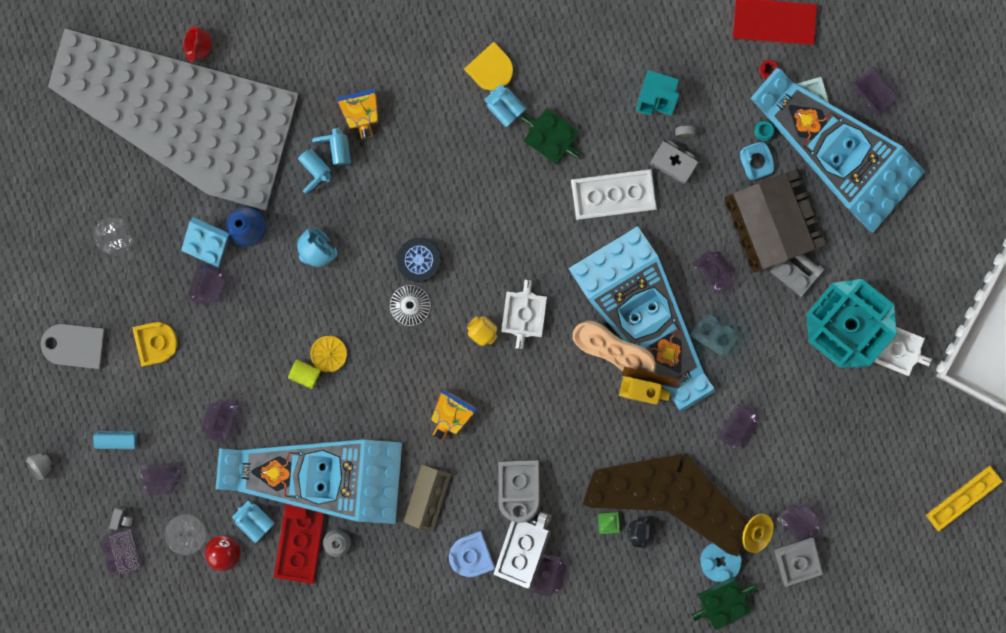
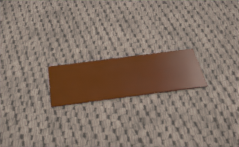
M624 366L621 374L622 376L679 389L682 382L680 379Z

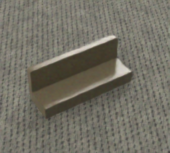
M421 465L404 523L421 530L434 531L450 481V473Z

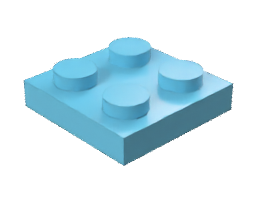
M192 217L181 251L219 267L230 234Z

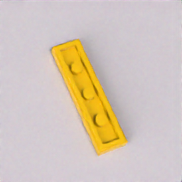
M988 466L927 513L926 517L936 530L940 531L1003 481L993 468Z

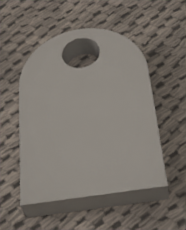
M67 324L54 325L47 329L42 336V353L46 359L54 364L100 369L105 329ZM51 337L57 341V346L54 349H49L46 344L47 340Z
M539 460L498 462L499 508L502 514L508 520L515 523H524L531 520L537 514L540 507ZM523 507L525 509L522 517H515L514 511L516 508Z

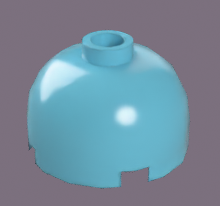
M312 226L303 232L297 242L300 260L304 264H309L313 267L326 266L337 257L336 247L332 249L326 241L331 240L324 232L318 228L312 230Z

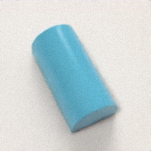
M98 431L93 435L95 449H137V432Z

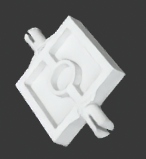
M524 280L523 292L506 293L501 332L512 333L517 336L515 348H519L521 341L520 349H524L525 337H542L547 297L531 293L532 280H529L528 288V280Z
M896 327L897 336L875 360V363L910 376L917 362L929 367L930 363L928 362L932 361L931 358L921 355V347L925 338Z

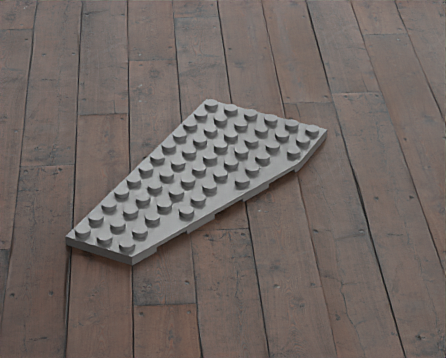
M64 28L48 85L50 89L206 194L267 210L298 100V93Z

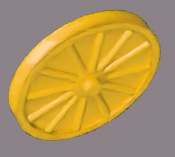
M323 336L317 339L312 345L310 352L312 363L316 368L324 372H334L340 369L347 358V349L344 343L334 336Z

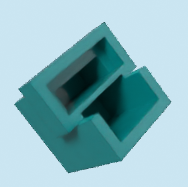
M648 70L635 111L651 116L652 110L672 116L679 95L675 93L679 79Z

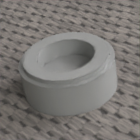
M680 126L675 129V135L677 138L696 136V130L694 126Z

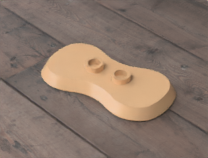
M585 321L575 327L573 341L584 352L610 361L622 372L624 366L651 373L655 372L654 356L644 347L618 338L602 324L595 321Z

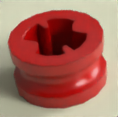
M766 60L760 65L759 73L765 79L770 76L769 72L767 74L764 73L766 64H769V67L770 65L773 66L772 73L778 68V65L772 60Z

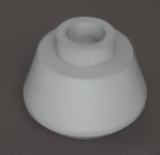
M39 453L28 456L26 464L38 480H44L51 471L50 465H52V461L46 454L42 455Z
M334 529L325 535L323 546L329 555L341 557L349 551L351 540L345 531Z

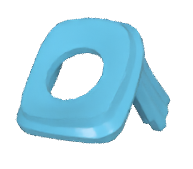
M758 142L741 150L740 159L750 180L759 179L774 172L773 158L765 143ZM755 153H759L765 158V164L760 169H755L750 165L751 156Z

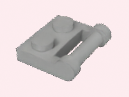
M804 254L795 258L813 272L810 276L806 275L789 260L774 265L769 271L800 297L804 295L824 270L821 265L817 266Z

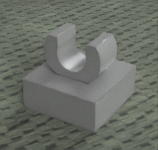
M117 507L114 509L109 528L118 530L121 528V525L129 527L132 525L133 517L125 516L126 509Z

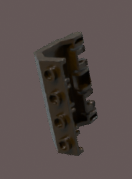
M799 169L724 197L726 208L731 214L733 226L738 232L740 244L745 250L748 264L752 268L753 273L828 244L825 236L813 240V237L823 234L822 229L810 233L808 225L816 224L819 221L817 217L808 221L805 220L816 215L810 198L798 202L799 199L809 196L808 192L795 195L793 188L804 184L803 179L793 183L790 182L801 177Z

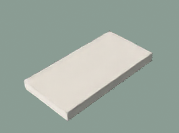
M652 169L571 180L576 220L657 210Z

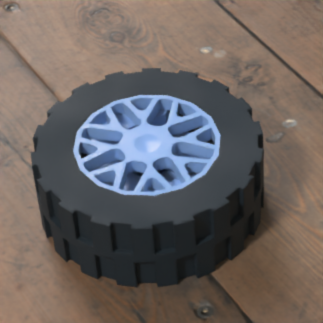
M417 237L408 240L401 246L396 261L398 269L405 278L412 282L420 283L434 278L439 272L442 258L438 247L432 241Z

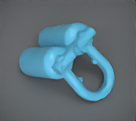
M502 84L495 90H492L491 94L484 99L488 109L505 127L512 123L526 109L510 89L504 88Z
M339 128L333 129L332 135L312 139V143L330 141L333 165L352 164L348 137Z
M312 149L306 150L299 156L298 160L315 177L303 190L305 194L313 190L322 180L329 182L332 179L330 168Z
M247 501L242 507L240 506L238 511L232 516L235 524L254 543L275 524L256 504H252L250 501Z

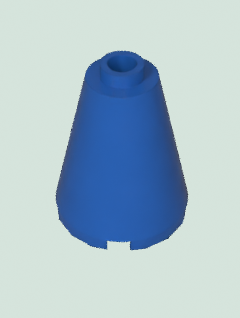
M248 206L234 209L228 215L225 222V231L230 234L229 239L234 244L243 247L252 246L259 242L264 235L266 227L261 213Z

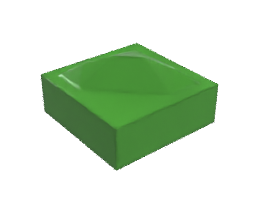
M618 512L598 513L599 534L620 533Z

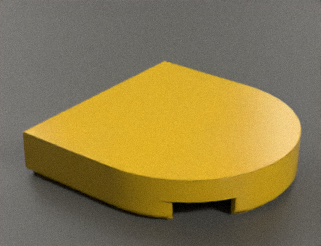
M495 42L464 68L481 88L490 91L495 90L500 84L505 87L510 82L513 73L510 59Z
M154 322L132 327L141 367L167 361L175 354L178 339L175 331L169 325Z

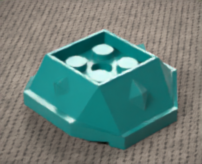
M863 279L832 283L806 313L809 343L840 368L870 367L897 336L894 304ZM848 321L857 323V327L854 330H848L845 325Z

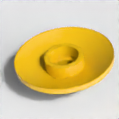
M755 515L747 523L743 532V545L747 551L758 553L770 542L774 527L773 521L768 515Z

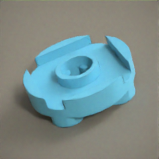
M713 543L707 545L700 556L704 574L716 582H723L733 576L735 577L741 567V556L739 554L738 557L727 554ZM722 556H724V561L726 564L724 566L720 565L719 567H717V561L715 559L717 557L721 558Z

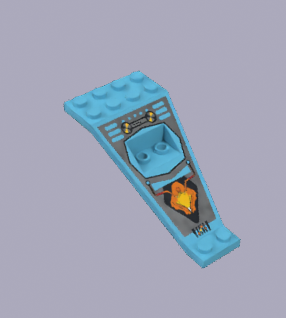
M776 68L750 98L845 207L872 233L925 173V170L904 147L796 85L781 69Z
M638 226L569 268L589 302L622 340L642 346L651 352L655 359V374L682 380L679 389L661 385L664 390L670 391L669 396L680 412L715 392V389L702 370L659 257ZM655 306L656 309L651 311L650 308ZM634 317L639 318L637 321H632Z
M361 439L244 450L219 449L216 489L239 491L357 522L395 524L402 443ZM321 463L324 465L323 470L319 469ZM319 484L322 485V489L320 491L317 488Z

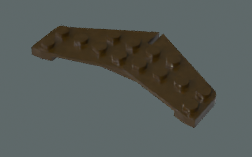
M682 454L601 468L593 472L582 505L591 508L666 511L727 554L738 557L747 520L687 455L681 473L677 472Z

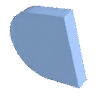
M482 531L458 539L451 547L449 562L452 569L459 575L475 577L495 569Z

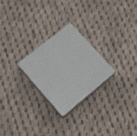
M813 537L774 550L785 587L824 575Z

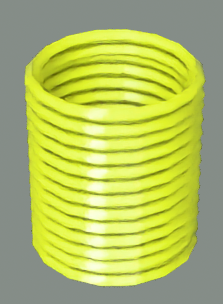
M297 359L289 373L288 379L313 389L321 370Z

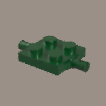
M548 108L536 120L527 113L524 116L530 121L524 117L521 118L522 121L531 126L529 133L523 141L554 164H557L566 153L573 156L576 160L578 156L573 151L579 156L582 152L572 146L573 140L580 131Z
M733 576L698 593L702 609L691 615L695 622L706 617L711 622L714 630H717L751 613L746 596L757 592L754 584L742 589Z

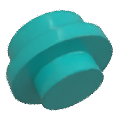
M760 121L755 126L754 133L759 140L768 141L774 136L775 128L769 121Z

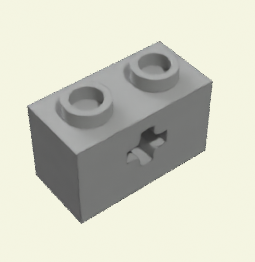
M663 141L649 164L685 184L698 161L694 160L696 157L687 151L684 153L677 149L678 146L671 141H667V143ZM676 156L678 157L677 161L680 164H675L673 166L671 165L672 160L669 158H674Z

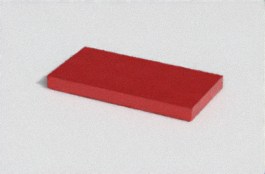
M735 0L732 39L814 45L817 4L771 0Z
M285 503L273 578L314 584L325 513L307 509L306 519H285Z

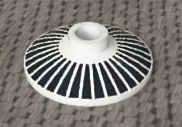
M414 285L403 286L393 294L390 301V310L393 317L401 324L408 326L417 325L428 316L430 312V299L427 293L420 287ZM407 302H413L414 307L408 309L406 307Z

